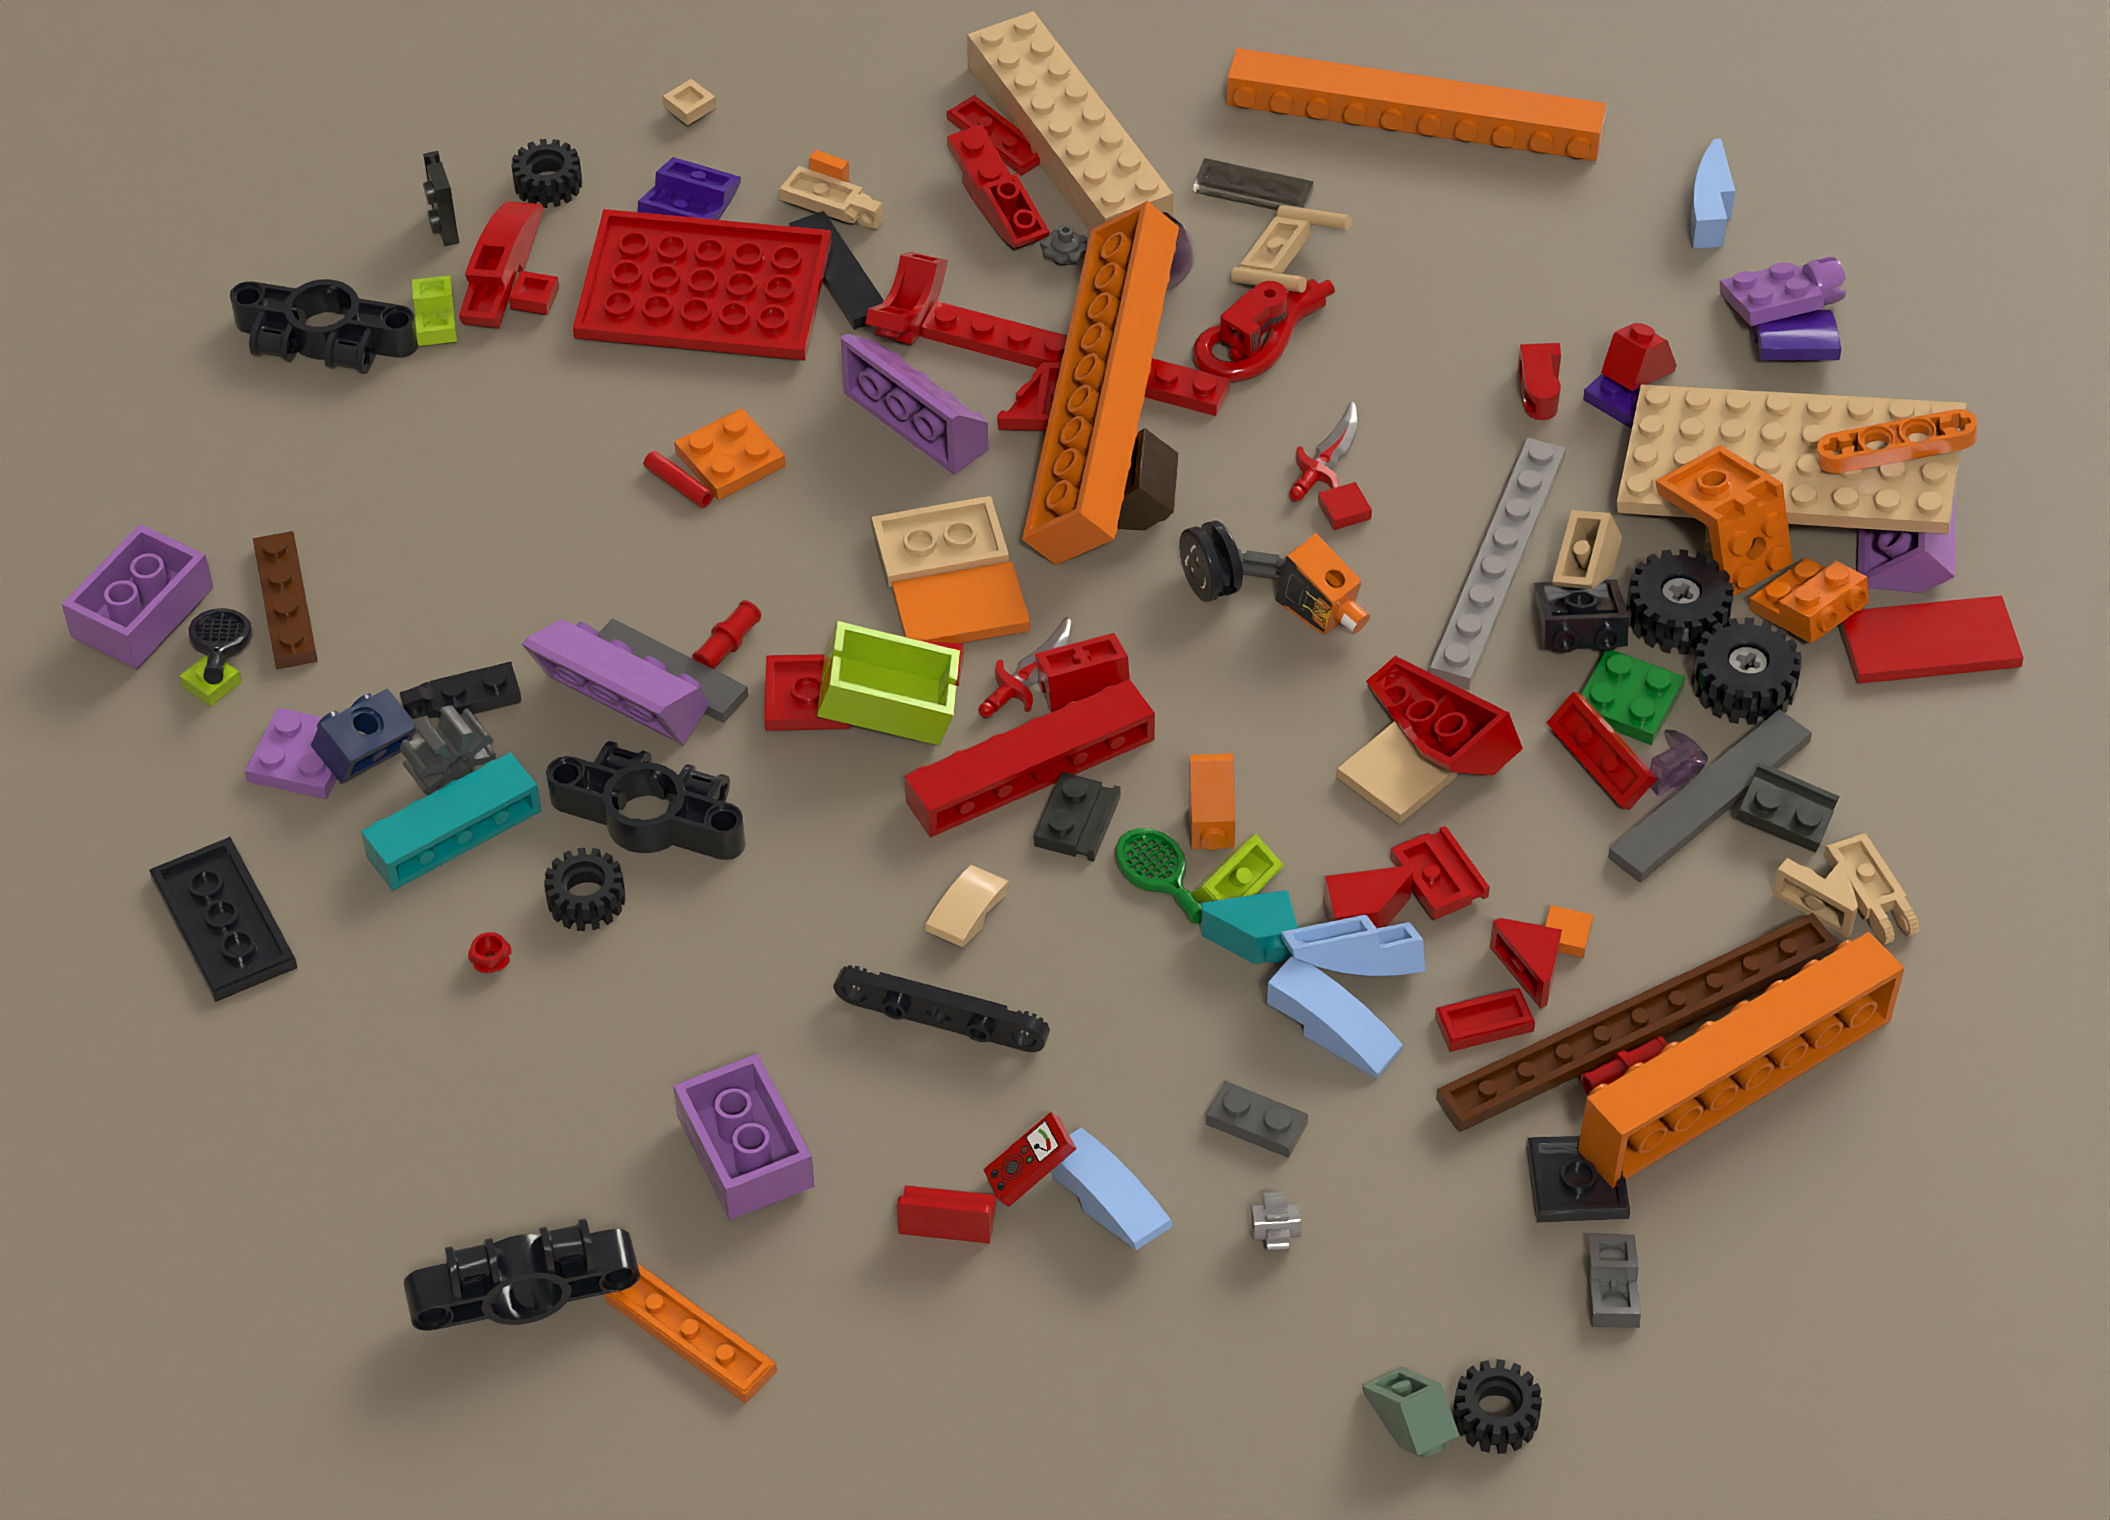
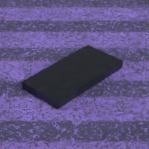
M231 837L149 869L151 879L215 1002L298 968L290 947Z

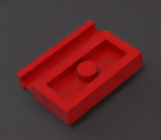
M1446 825L1440 827V832L1430 835L1428 832L1391 848L1390 859L1396 867L1412 866V891L1433 920L1472 905V900L1479 897L1486 899L1489 897L1490 886Z

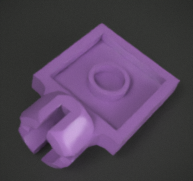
M1828 256L1811 260L1804 264L1803 268H1799L1793 263L1782 262L1773 264L1768 269L1756 272H1739L1734 277L1720 280V293L1750 326L1823 309L1824 305L1839 302L1845 298L1846 290L1841 291L1837 286H1841L1846 277L1840 261H1837L1836 257Z

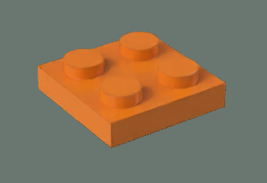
M743 408L674 441L675 453L698 479L713 491L714 497L717 500L786 466L783 452Z

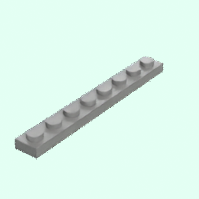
M1527 437L1431 664V674L1455 686L1470 689L1565 459L1566 447Z

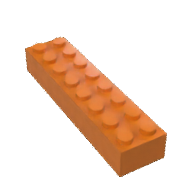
M1870 932L1854 941L1848 939L1842 942L1827 957L1820 961L1815 959L1808 962L1798 974L1786 981L1778 980L1767 988L1764 994L1750 1002L1748 1000L1740 1002L1728 1015L1716 1022L1708 1021L1697 1029L1694 1035L1680 1043H1670L1658 1056L1645 1064L1641 1062L1634 1064L1621 1078L1609 1085L1601 1084L1594 1088L1586 1098L1578 1151L1596 1167L1597 1172L1612 1188L1615 1187L1617 1180L1621 1178L1622 1171L1623 1178H1630L1890 1022L1905 967Z

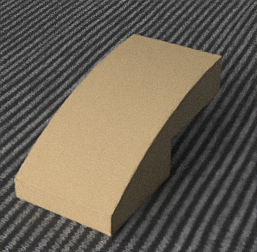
M970 865L939 901L927 920L924 931L964 947L983 929L986 913L1006 896L1009 881Z

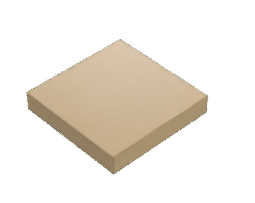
M1395 721L1337 768V778L1398 824L1404 822L1457 778L1458 775L1457 772H1451L1424 758Z

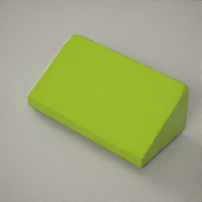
M1255 833L1240 843L1191 893L1199 903L1256 895L1284 867V864Z

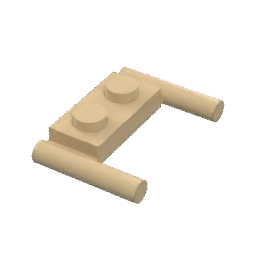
M1281 205L1278 208L1277 217H1274L1240 263V267H1234L1232 270V282L1256 286L1261 282L1276 281L1281 283L1287 291L1304 292L1307 284L1305 277L1282 273L1311 235L1310 225L1348 230L1352 224L1351 215Z

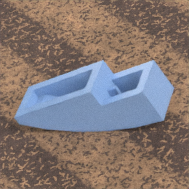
M1713 139L1698 167L1690 211V236L1693 249L1723 247L1727 219H1731L1735 188L1721 139Z
M1361 915L1281 932L1282 941L1292 956L1316 967L1366 976H1395L1426 971L1423 939L1410 922L1376 929L1367 915Z
M1291 956L1268 982L1267 1004L1303 1024V1036L1372 1077L1378 1079L1402 1051L1403 1044L1385 1024L1345 988L1315 966Z
M1079 1128L1070 1134L1077 1149L1055 1167L1051 1173L1054 1180L1079 1197L1083 1212L1135 1250L1143 1247L1173 1227L1171 1219L1154 1197L1103 1144L1083 1128Z

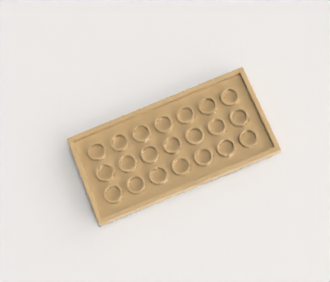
M1641 385L1617 498L1618 513L1694 518L1658 495L1655 480L1713 448L1722 445L1783 483L1788 524L1949 534L1961 450L1833 474L1822 470L1818 465L1817 444L1823 436L1830 433L1953 409L1966 410V403ZM1936 431V436H1940V431ZM1913 433L1907 437V439L1913 442H1921L1928 438L1923 433ZM1872 441L1866 445V447L1873 450H1880L1887 446L1882 441ZM1858 446L1854 447V452H1858ZM1833 451L1834 455H1839L1838 451Z

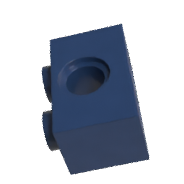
M387 688L374 696L370 693L361 696L350 708L341 713L332 711L325 715L317 724L318 729L311 747L342 784L399 754L402 741H412L416 732L414 728L415 722Z

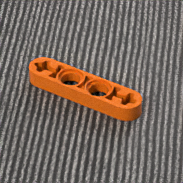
M1953 409L1830 433L1823 436L1817 444L1818 465L1822 470L1835 474L1964 450L1971 447L1977 440V418L1967 410ZM1936 431H1940V436H1936ZM1913 433H1923L1928 436L1926 440L1921 442H1913L1907 439ZM1872 441H1882L1887 444L1885 448L1880 450L1866 447ZM1858 446V452H1854V447ZM1833 451H1838L1839 455H1834Z

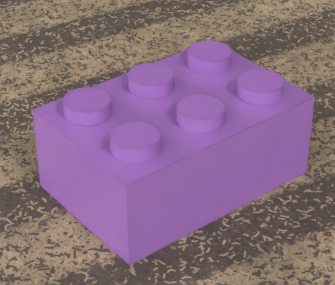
M139 524L62 603L70 636L137 669L213 589L206 555Z
M758 1053L673 1085L677 1117L729 1220L815 1187L812 1156Z

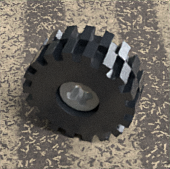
M1671 549L1664 550L1660 559L1655 554H1652L1646 558V565L1640 562L1635 567V574L1632 573L1626 603L1629 627L1634 626L1633 634L1638 639L1646 636V645L1654 648L1658 643L1662 645L1661 652L1670 654L1671 648H1679V655L1689 654V648L1694 647L1696 650L1697 644L1701 641V636L1706 631L1711 634L1713 625L1720 622L1724 628L1726 627L1727 619H1730L1734 598L1733 583H1729L1730 575L1726 570L1719 573V564L1714 559L1708 564L1705 562L1706 555L1697 552L1694 558L1688 556L1689 550L1680 549L1679 555L1673 556ZM1680 595H1683V598L1680 601L1673 599V597L1677 598L1680 597Z
M1746 617L1744 624H1738L1737 619L1733 618L1727 619L1725 628L1720 622L1713 625L1711 634L1706 631L1701 636L1700 643L1697 644L1691 684H1694L1693 692L1695 697L1701 696L1700 704L1705 709L1713 706V715L1720 719L1724 714L1730 715L1729 722L1735 724L1739 723V718H1747L1748 725H1757L1758 717H1762L1765 721L1779 709L1784 713L1787 712L1788 704L1792 706L1795 700L1802 667L1801 652H1796L1797 643L1793 638L1785 641L1786 631L1779 628L1774 632L1771 630L1772 623L1763 620L1762 625L1758 626L1754 625V618ZM1747 664L1750 666L1747 671L1740 668V666L1744 667Z

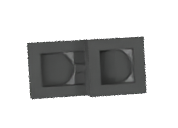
M1588 1234V1275L1592 1327L1640 1328L1641 1309L1637 1284L1639 1266L1635 1235Z

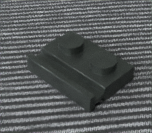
M437 150L424 153L423 158L427 181L423 182V188L427 203L432 206V210H428L432 232H440L444 247L458 244L459 237L451 187L443 164L440 162L439 152Z
M1759 762L1736 818L1816 853L1840 796Z
M1061 772L1034 835V846L1076 857V854L1088 856L1089 861L1094 862L1121 798V787L1114 785L1112 789L1102 786L1100 781Z

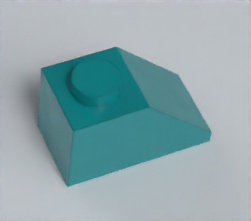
M1288 890L1201 903V933L1204 938L1253 964L1280 963L1292 956L1281 937L1282 931L1298 928Z

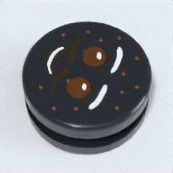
M1212 520L1202 524L1201 528L1193 526L1183 530L1179 541L1180 558L1184 573L1194 593L1205 602L1218 599L1217 597L1224 595L1228 596L1237 593L1242 587L1243 568L1237 545L1227 527L1218 520Z

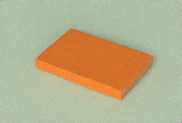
M1013 561L892 582V592L904 637L918 641L965 643L1030 631V619Z

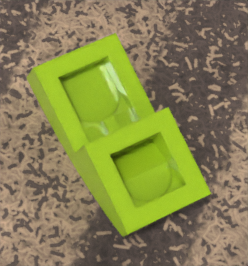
M451 275L412 279L418 346L457 342Z

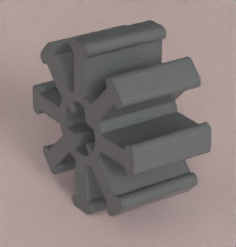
M452 705L442 707L437 727L434 728L426 717H422L414 724V728L421 735L422 739L402 741L400 751L407 759L403 762V766L426 795L432 794L435 789L437 791L442 789L453 780L476 771L473 766L495 760L496 754L488 745L492 744L494 740L469 709H465L460 716Z

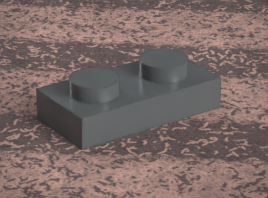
M1225 1081L1206 1114V1125L1287 1158L1290 1157L1308 1124L1307 1113Z

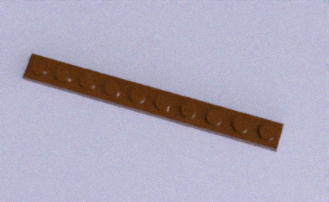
M1811 913L1437 1089L1436 1100L1458 1130L1462 1132L1613 1060V1055L1621 1050L1629 1052L1657 1036L1667 1035L1762 990L1778 980H1783L1800 972L1808 962L1815 959L1820 961L1832 954L1838 947V943L1818 918Z

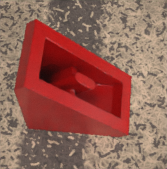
M1498 918L1492 922L1489 948L1540 1009L1547 1006L1559 954L1562 929Z

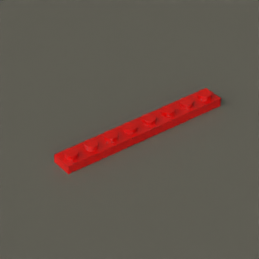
M935 301L921 326L922 338L1038 368L1043 362H1062L1067 335L939 301ZM1152 358L1151 371L1144 395L1145 398L1217 417L1230 390V378Z

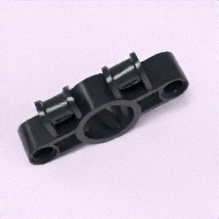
M331 279L314 280L298 288L246 281L237 284L230 291V301L236 326L241 332L250 334L249 349L254 356L266 353L282 356L285 361H292L298 352L311 359L324 360L328 368H335L337 365L357 368V371L360 373H367L376 354L404 358L412 355L418 349L415 317L410 308L403 305L360 299L352 287L341 281ZM325 312L345 315L337 323L324 327H312L305 324L307 319Z
M613 741L605 743L594 763L576 757L563 756L554 759L547 766V782L553 807L563 813L607 825V830L612 840L628 851L654 853L673 845L716 859L729 860L738 857L745 849L746 842L742 812L737 806L726 802L730 787V778L727 775L720 774L716 777L696 770V766L686 764L678 775L664 765L652 763L651 753L643 750L635 753L621 749ZM649 795L670 801L667 812L653 819H630L618 812L625 808L627 802L637 797Z
M585 1218L578 1220L575 1226L550 1231L547 1227L539 1228V1235H516L493 1243L492 1238L484 1240L483 1245L454 1250L452 1246L445 1247V1264L416 1270L404 1279L403 1285L413 1327L422 1331H432L485 1319L506 1325L536 1322L556 1313L567 1302L628 1289L639 1281L640 1271L629 1232L623 1229H609L590 1233Z

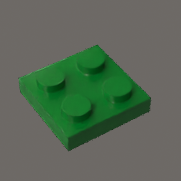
M1615 650L1605 651L1582 695L1615 732L1652 745L1684 688L1685 676Z

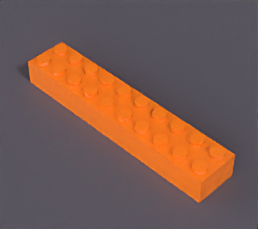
M1148 201L1091 229L1022 537L1023 541L1055 565L1073 557H1078L1082 553L1100 545L1109 543L1115 539L1118 530V519L1124 500L1128 471L1131 467L1133 447L1138 434V423L1144 404L1147 380L1151 371L1150 366L1154 346L1157 342V332L1164 308L1163 303L1167 284L1170 280L1169 274L1173 255L1176 251L1179 227Z

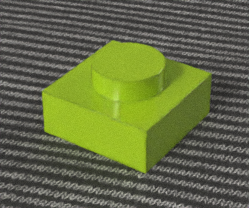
M205 655L180 675L182 687L211 707L239 685L241 678L239 671L224 661L223 680L215 685L207 683L203 678L204 668L208 659Z

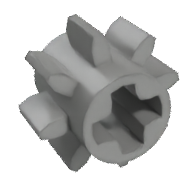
M1285 1192L1263 1193V1204L1251 1205L1253 1240H1265L1267 1251L1289 1250V1239L1301 1237L1298 1202L1287 1203Z

